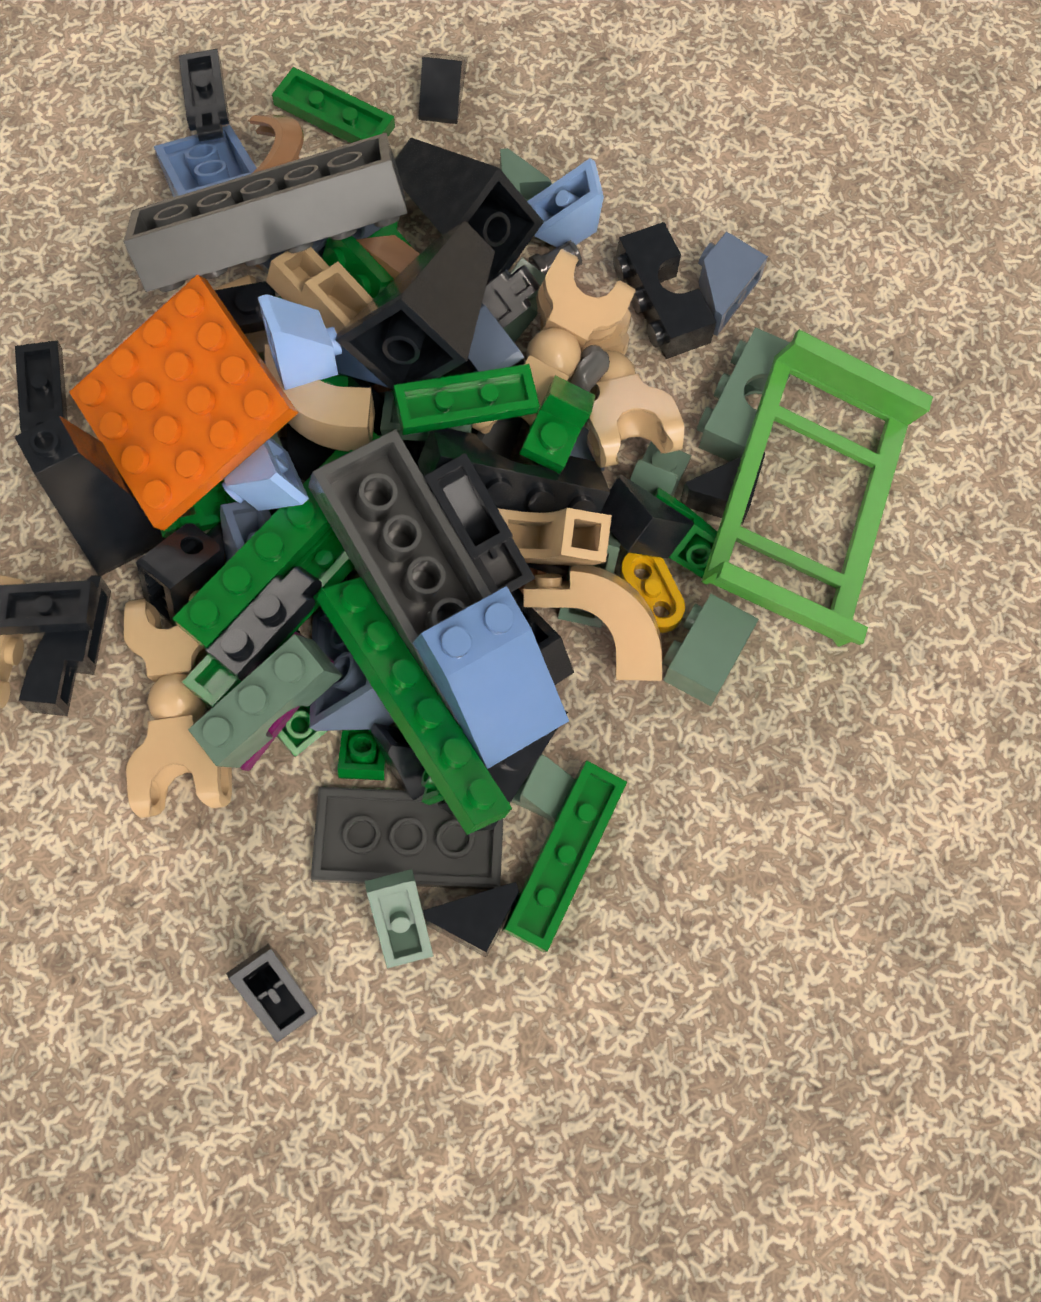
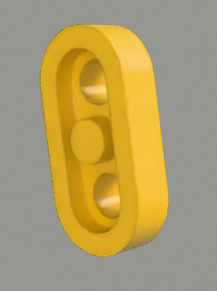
M627 553L622 562L620 578L628 582L645 599L657 621L660 633L674 630L682 621L685 612V602L664 559ZM637 569H645L649 572L650 577L639 579L634 572ZM658 606L665 607L669 615L663 618L658 617L653 609Z

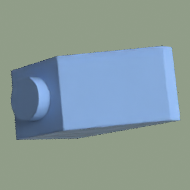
M589 158L527 201L544 221L536 232L535 237L558 248L569 240L577 245L597 232L604 196L594 160Z
M268 294L258 297L270 352L284 390L338 375L335 356L342 354L341 345L335 340L337 336L335 328L325 327L319 310Z
M272 438L268 439L228 474L222 483L225 491L235 501L242 503L245 500L258 511L302 505L309 499L288 452Z

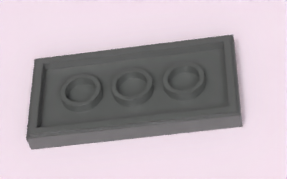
M319 787L311 881L365 884V881L412 869L416 886L494 889L500 887L503 819L498 821L493 830L477 831L467 835L458 820L438 805L439 802L432 805L422 803L423 795L413 801L405 790Z

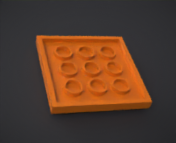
M196 275L69 391L97 438L103 442L116 468L153 527L163 531L298 414V411L208 280L199 275Z

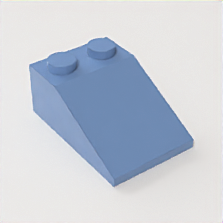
M230 125L223 127L224 138L200 142L198 135L195 134L154 146L156 156L173 197L249 175L257 169Z
M507 586L427 629L413 642L470 744L487 769L569 722L533 631Z

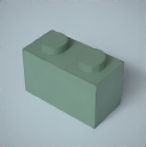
M710 594L703 607L695 603L683 625L684 628L690 630L683 643L674 640L662 664L669 667L664 681L701 702L712 706L759 619L713 594Z

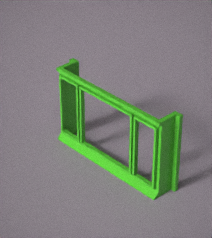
M800 329L795 332L793 340L774 357L701 582L706 585L711 583L831 638L838 647L849 642L857 645L863 644L868 627L854 621L853 616L908 425L929 412L933 396ZM789 374L884 420L885 424L876 453L779 406ZM774 421L871 468L841 573L740 526ZM735 542L836 588L831 608L828 609L729 563Z

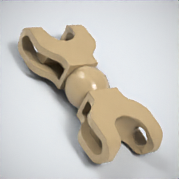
M564 249L559 251L537 292V308L543 318L544 326L542 331L531 339L526 351L525 364H530L540 406L555 375L566 381L572 378L577 365L581 361V350L584 346L602 342L612 336L617 325L623 319L635 293V288L622 281H617L614 288L606 296L596 298L585 295L576 286L573 278L578 257ZM537 414L518 417L523 418L532 426ZM498 420L472 424V428L487 434Z
M627 309L623 319L617 325L610 338L599 343L587 344L581 350L582 353L586 347L598 345L603 351L607 352L610 360L608 371L590 390V393L595 395V402L591 416L588 419L590 429L587 435V444L600 468L619 464L617 453L620 443L629 437H642L652 441L660 453L682 450L684 422L673 397L661 389L644 384L639 374H636L634 364L625 356L629 346L627 331L631 323L629 309ZM542 316L540 317V331H542L544 326Z
M199 590L194 591L189 596V601L196 595V593ZM145 598L130 600L125 604L124 641L133 653L143 658L146 663L147 677L155 682L149 690L147 704L154 720L148 721L147 737L144 743L133 752L126 766L127 794L130 808L139 818L161 814L165 809L169 785L176 777L186 773H192L196 795L201 802L211 808L225 807L231 802L232 768L216 766L188 729L205 714L207 704L182 683L208 653L205 648L180 627L175 626L170 629H162L160 613Z

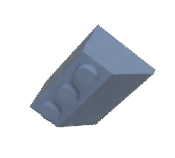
M321 609L313 615L312 640L334 661L333 664L343 676L310 705L309 728L315 731L372 729L374 723L382 725L394 723L391 715L327 615Z

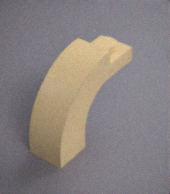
M265 345V365L298 411V414L288 422L292 428L319 445L341 451L356 450L372 442L375 410L371 388L333 386L317 380L284 390L270 352V347Z
M498 508L526 563L585 566L606 562L612 515L572 508L549 513L521 512Z
M585 565L571 566L570 581H562V575L539 574L535 575V581H530L525 585L524 607L583 609L594 614L606 624L616 646V680L662 681V642L657 621L645 599L628 582L607 570Z

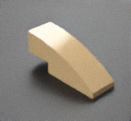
M312 247L298 253H289L287 250L271 260L266 282L284 300L319 310L325 327H334L337 334L373 300L339 262L329 266Z

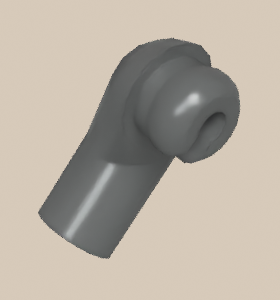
M598 345L586 347L581 353V361L577 365L570 383L590 392L609 369L610 360L607 352L603 351Z

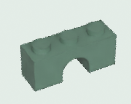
M756 327L748 342L739 341L730 362L736 366L731 375L723 373L714 393V397L719 400L714 409L706 407L696 430L703 433L698 448L729 462L743 455L757 412L756 409L747 403L745 397L751 394H763L775 355L790 342Z
M294 634L188 730L216 766L240 768L273 738L268 729L276 720L298 706H310L343 675L314 640Z

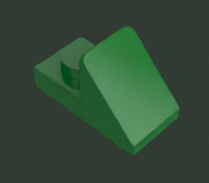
M555 375L519 454L560 474L567 463L582 427L591 416L595 395Z

